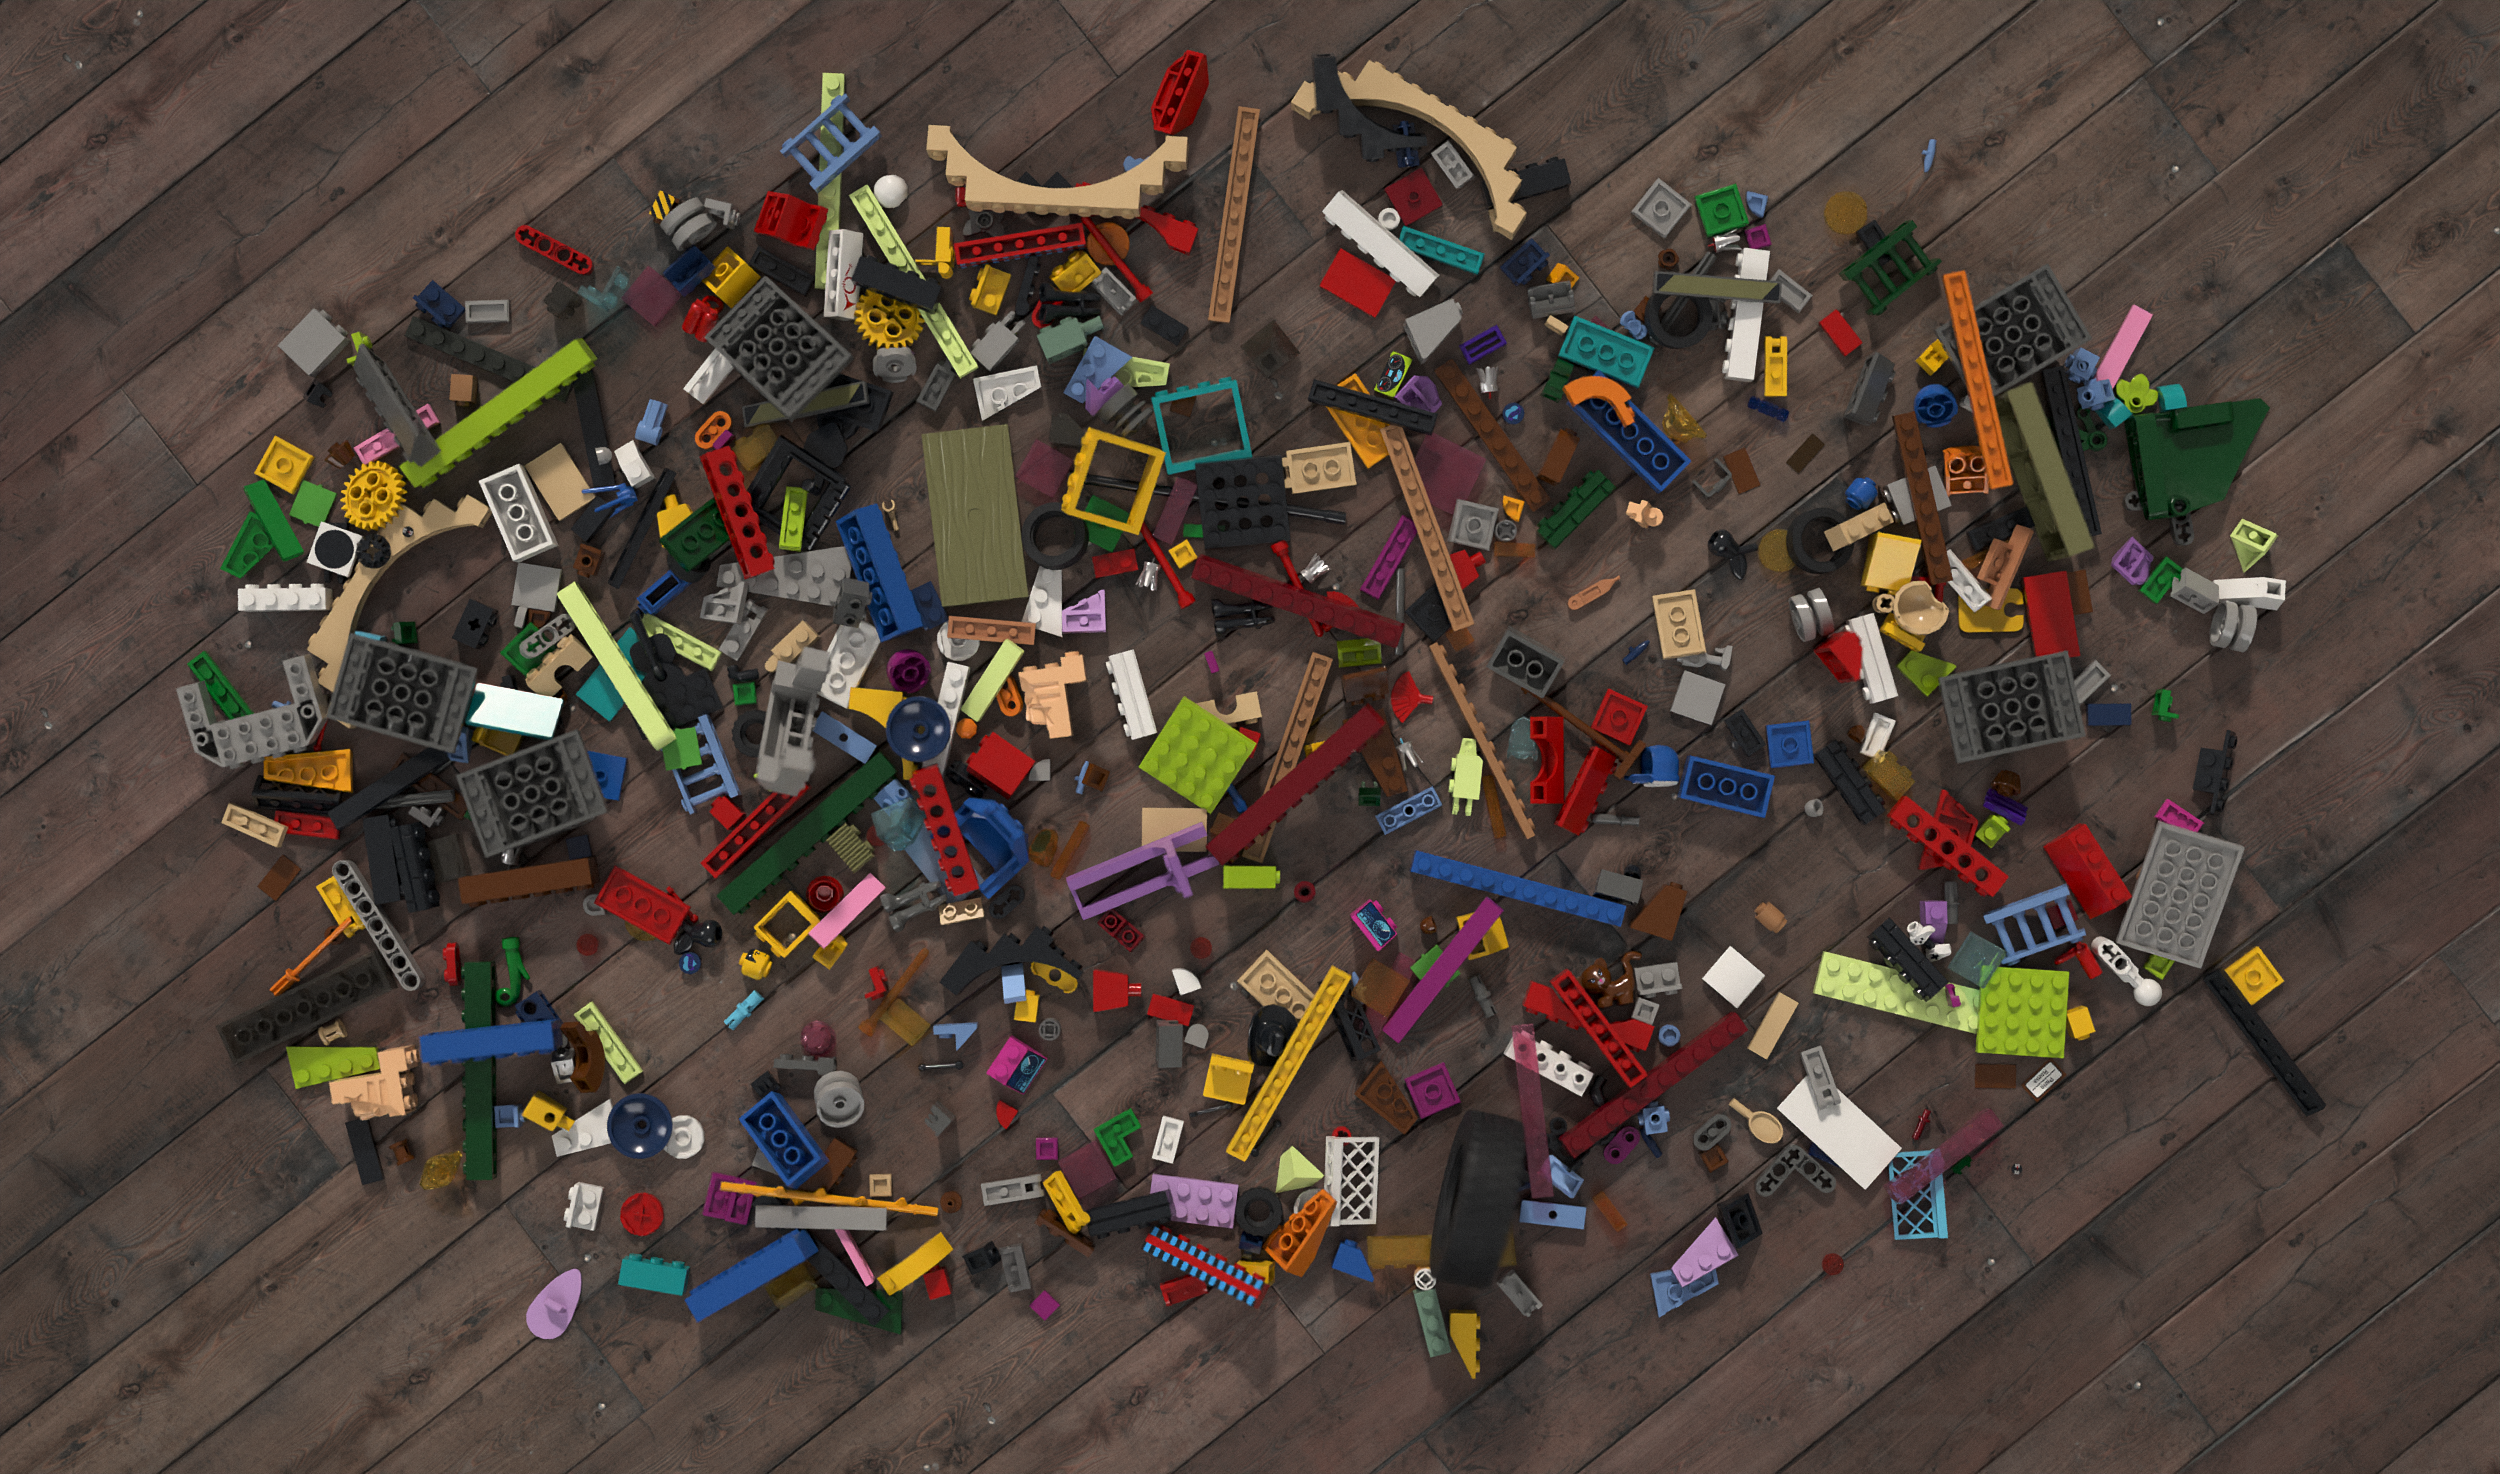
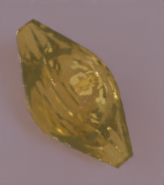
M1670 393L1667 396L1668 409L1662 421L1665 433L1673 439L1681 440L1684 444L1693 437L1706 438L1707 434L1685 407Z
M460 1151L447 1152L429 1158L424 1165L420 1186L424 1190L445 1187L450 1184L459 1170L462 1153Z

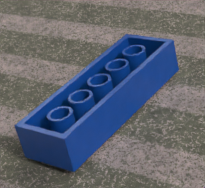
M1600 370L1593 375L1607 378ZM1588 399L1575 407H1572L1569 400L1566 403L1657 494L1662 492L1691 462L1630 400L1625 402V405H1629L1635 414V417H1633L1635 422L1625 428L1613 407L1602 399Z
M878 504L856 509L835 521L857 580L869 583V592H872V599L867 607L881 643L904 636L923 626L921 615L917 611L913 594L909 590L906 575L900 566L898 554L894 550L890 533L885 526L883 514L879 510Z
M560 1019L428 1033L419 1036L422 1063L429 1062V1066H436L447 1063L448 1060H451L452 1064L462 1063L470 1060L471 1057H473V1061H481L492 1058V1055H495V1059L507 1058L512 1056L513 1053H517V1056H527L535 1053V1050H539V1054L552 1053V1051L557 1050V1047L563 1045L562 1031L560 1030L561 1022Z
M795 1229L689 1291L691 1296L686 1298L685 1302L695 1320L699 1322L801 1263L819 1250L807 1229L800 1232L798 1229Z

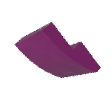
M712 1172L702 1214L704 1216L724 1219L728 1222L747 1225L754 1195L721 1191V1182L746 1183V1185L756 1186V1182Z

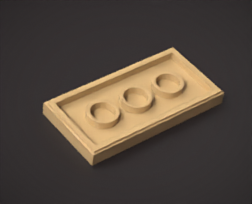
M1267 949L1237 980L1263 1006L1275 1004L1286 1007L1295 1016L1297 1024L1314 997V994Z

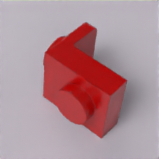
M879 965L868 970L876 990L866 993L864 996L866 999L871 997L872 1001L883 997V992L888 990L885 983L888 981L884 969L880 970Z

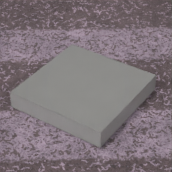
M1658 178L1631 213L1665 239L1692 204Z
M1457 499L1447 541L1489 551L1499 508Z
M518 562L511 605L556 612L557 593L560 589L563 570Z
M1684 670L1670 712L1712 725L1726 684Z

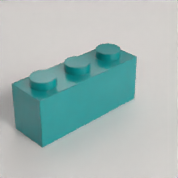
M630 1253L629 1256H625L622 1259L618 1285L683 1296L687 1289L690 1266H685V1263L681 1261L666 1263L663 1262L664 1259L658 1257H651L650 1260L643 1259L640 1254Z

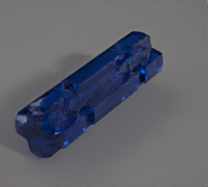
M1751 396L1747 404L1749 408L1758 409L1759 412L1773 418L1777 417L1782 422H1785L1789 416L1788 410L1784 408L1779 409V406L1765 400L1760 401V398Z

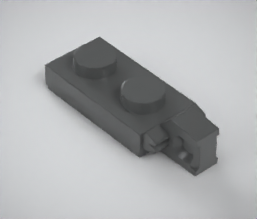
M948 358L945 362L940 360L935 365L916 401L937 412L957 375Z

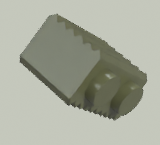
M845 823L826 841L849 868L856 873L876 856L873 853L875 848L868 840L864 842L860 838L861 831L854 824L849 825Z

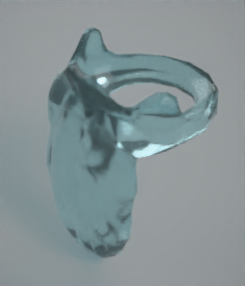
M1525 716L1516 720L1511 727L1509 747L1507 749L1508 760L1513 755L1517 759H1526L1531 756L1534 761H1537L1538 749L1535 748L1536 743L1530 739V719Z

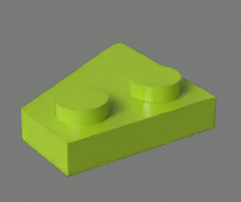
M1910 651L1895 667L1925 696H1928L1939 685L1938 678L1948 676L1957 666L1915 651Z

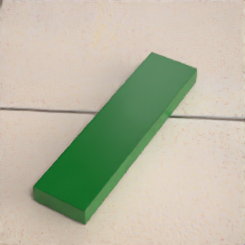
M263 479L244 486L243 490L282 561L285 562L303 555L304 550L266 481Z
M203 651L187 663L199 681H205L209 694L229 720L254 714L207 651Z

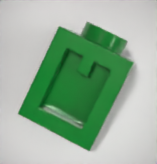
M2156 690L2151 715L2158 716L2159 721L2171 722L2172 719H2179V714L2167 712L2173 700L2170 690Z

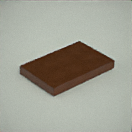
M2086 570L2068 572L2067 578L2073 614L2093 612ZM2020 581L2021 589H2022V594H2023V600H2024V606H2025V611H2026L2027 623H2029L2028 612H2027V606H2026V600H2025V594H2024V588H2023V582Z

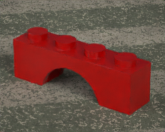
M1530 717V739L1538 745L1542 758L1540 772L1530 782V804L1564 803V717Z

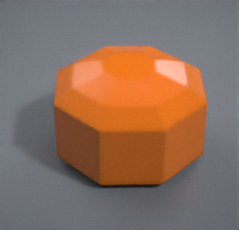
M963 718L957 723L956 732L961 738L971 739L977 734V724L973 719Z

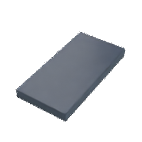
M923 821L898 842L930 882H941L942 886L936 890L940 895H947L948 900L945 901L947 904L963 901L976 890L955 897L953 891H948L945 879H948L946 871H941L938 859L941 858L939 850L934 851L931 838L929 837L932 834V830L927 831ZM948 846L945 852L948 855H954L957 849L954 846ZM960 866L952 869V873L955 875H961L964 872V869ZM974 868L979 885H981L985 880Z

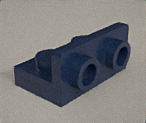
M433 280L419 296H413V299L417 301L415 306L423 313L428 311L434 317L431 320L441 328L446 326L450 329L465 312V307Z
M932 581L910 590L913 594L917 611L921 615L923 626L919 627L920 629L924 628L925 631H928L949 620Z

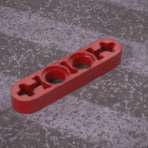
M522 225L517 228L515 238L523 246L580 275L586 276L592 273L594 263L588 256L530 226ZM529 230L528 234L537 238L535 243L527 238L522 241L521 233H526ZM543 240H549L551 243V247L547 251L540 250L539 245ZM568 250L570 252L569 259L561 261L558 256L560 251ZM574 259H577L580 262H584L585 260H587L586 264L588 265V268H583L582 271H580L581 267L573 262Z

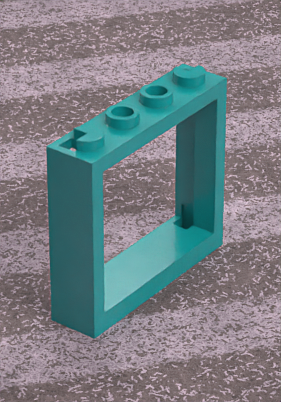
M1230 376L1218 379L1219 383L1210 384V381L1197 383V388L1189 389V385L1176 388L1177 392L1168 393V390L1155 392V396L1151 397L1162 450L1166 453L1164 460L1168 475L1195 469V463L1252 457L1236 379L1232 380ZM1231 388L1244 448L1172 463L1159 403Z

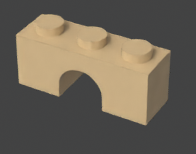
M1884 502L1824 533L1832 550L1835 551L1893 523L1894 520Z
M572 634L568 637H563L558 642V647L552 653H547L537 668L534 667L527 673L526 683L536 694L553 697L562 688L560 681L554 677L556 669L562 665H569L578 672L593 657L590 650Z
M1257 691L1236 695V710L1229 715L1219 713L1214 700L1196 703L1231 727H1237L1236 722L1245 721L1246 725L1257 723L1258 718L1262 717Z

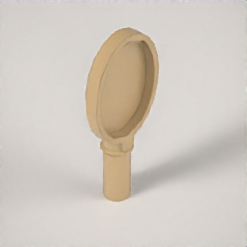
M1733 1098L1729 1105L1748 1119V1127L1757 1139L1765 1143H1776L1782 1138L1783 1128L1776 1117L1764 1111L1753 1113Z

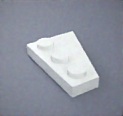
M1037 365L973 378L982 421L1041 387Z

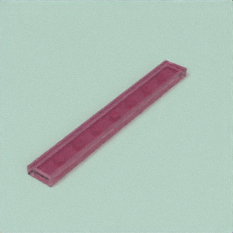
M1533 1023L1512 1025L1532 1198L1554 1196L1534 1025Z

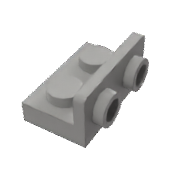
M706 198L704 207L710 210L709 213L713 214V216L723 218L724 226L734 230L735 225H739L741 214L738 213V208L730 203Z
M1677 962L1633 968L1637 994L1643 995V998L1656 997L1658 992H1665V995L1676 994L1678 989H1683L1682 984H1680Z

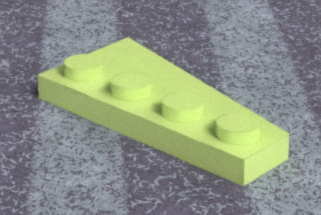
M1133 357L1113 376L1124 386L1130 384L1131 387L1166 385L1170 363Z

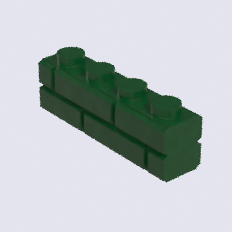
M1599 470L1594 473L1592 471L1588 472L1582 479L1585 483L1580 488L1575 486L1567 494L1569 499L1564 504L1560 501L1552 509L1554 514L1549 519L1545 516L1536 525L1539 528L1536 534L1551 549L1555 550L1616 489Z

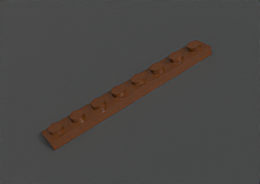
M1450 359L1437 368L1434 373L1531 511H1536L1551 499L1454 360Z
M1915 411L1892 416L1930 586L1953 581Z

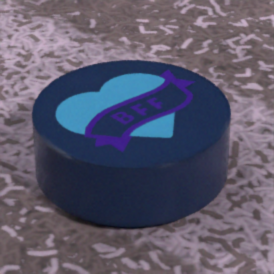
M1509 403L1504 407L1502 417L1506 423L1516 425L1524 418V409L1518 403Z
M694 952L683 954L679 960V967L686 974L696 973L702 965L700 956Z

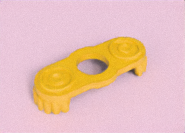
M1031 963L1030 968L1034 975H1039L1048 984L1064 990V993H1073L1078 987L1077 979L1070 974L1047 964ZM1058 969L1061 972V979L1059 981H1052L1050 979L1049 973L1051 970Z

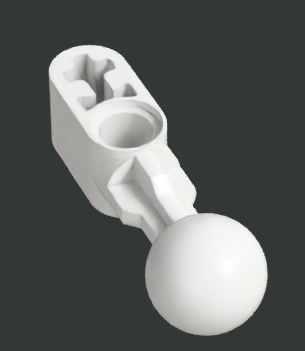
M2102 936L2092 941L2091 949L2093 953L2123 982H2129L2134 987V997L2139 1004L2153 1006L2160 1001L2162 997L2161 986L2155 980L2143 979L2138 974V968L2113 941ZM2103 945H2105V948L2111 953L2107 954L2106 952H2104V949L2102 948ZM2122 958V964L2116 968V961Z

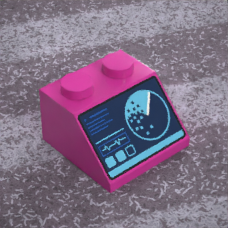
M1369 899L1352 912L1350 916L1377 951H1379L1397 935L1395 931L1397 926L1390 917L1385 919L1381 914L1384 909L1377 900L1372 902Z
M1011 1035L986 1074L1024 1095L1048 1058Z

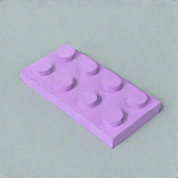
M1161 1174L1152 1175L1150 1194L1167 1189L1171 1190L1176 1209V1215L1171 1217L1172 1221L1233 1229L1238 1184Z

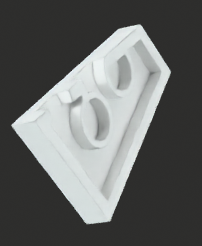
M1039 566L1022 622L1036 623L1035 629L1062 637V570H1050Z
M611 1098L577 1119L569 1132L562 1129L552 1135L557 1157L611 1143L607 1133V1120L613 1108Z

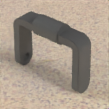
M1715 458L1714 462L1727 476L1720 479L1709 493L1696 480L1693 479L1691 481L1706 498L1711 497L1715 492L1718 494L1727 485L1726 482L1732 476V473L1718 458Z

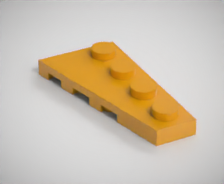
M351 749L290 754L277 758L272 756L264 757V778L266 780L353 793V752Z

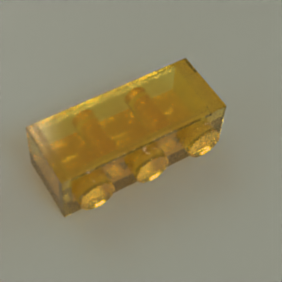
M1432 1235L1367 1236V1263L1372 1265L1373 1269H1383L1385 1265H1394V1268H1407L1408 1264H1415L1417 1268H1426L1430 1264Z

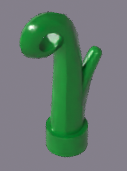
M519 937L502 938V949L505 950L511 989L500 988L495 994L497 1004L502 1007L512 1006L519 998L521 974L526 980L530 979L520 956ZM506 993L510 996V998L508 1000H503L502 994Z

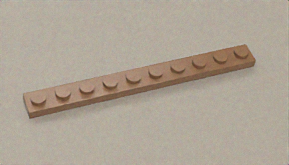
M1238 107L1208 321L1230 324L1260 109Z
M1394 425L1380 429L1381 435L1453 632L1474 626V621L1404 430Z
M1437 642L1428 646L1525 839L1535 836L1533 832L1536 830L1531 818L1527 819L1523 811L1526 808L1521 799H1516L1513 793L1516 791V788L1511 779L1507 781L1504 775L1507 772L1501 760L1497 761L1494 755L1497 751L1492 741L1487 742L1484 736L1487 731L1482 722H1477L1474 716L1477 714V711L1472 702L1468 704L1465 698L1467 695L1465 687L1462 683L1458 684L1455 676L1458 674L1453 664L1448 665L1445 659L1448 654L1444 646H1439Z
M1312 652L1263 795L1296 767L1333 661L1332 658ZM1276 821L1269 825L1272 829L1263 837L1258 834L1254 838L1255 843L1248 850L1244 849L1242 857L1260 863L1263 862Z

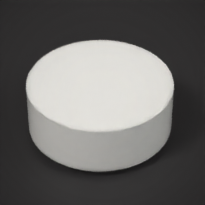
M1386 208L1380 212L1378 222L1391 231L1399 225L1400 216L1395 209Z

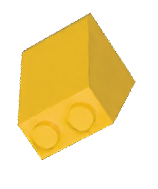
M1880 532L1870 535L1861 586L1867 587L1866 591L1879 593V590L1888 591L1887 594L1896 596L1901 587L1911 581L1921 540Z

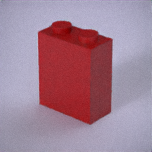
M992 732L989 737L987 735L983 737L978 745L981 748L977 754L973 752L967 759L966 763L969 765L966 771L1009 800L1032 769L1035 761Z

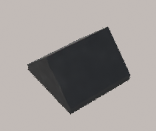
M1749 1193L1717 1203L1728 1238L1735 1249L1741 1248L1763 1234Z

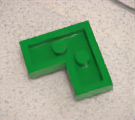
M2166 556L2160 561L2138 591L2154 604H2157L2169 588L2172 590L2174 577L2178 578L2180 582L2183 569Z
M1132 1108L1125 1110L1093 1129L1114 1167L1134 1156L1123 1138L1142 1127Z

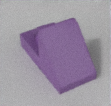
M1115 376L1107 378L1101 384L1102 388L1099 390L1087 379L1085 409L1092 416L1114 394L1124 387Z

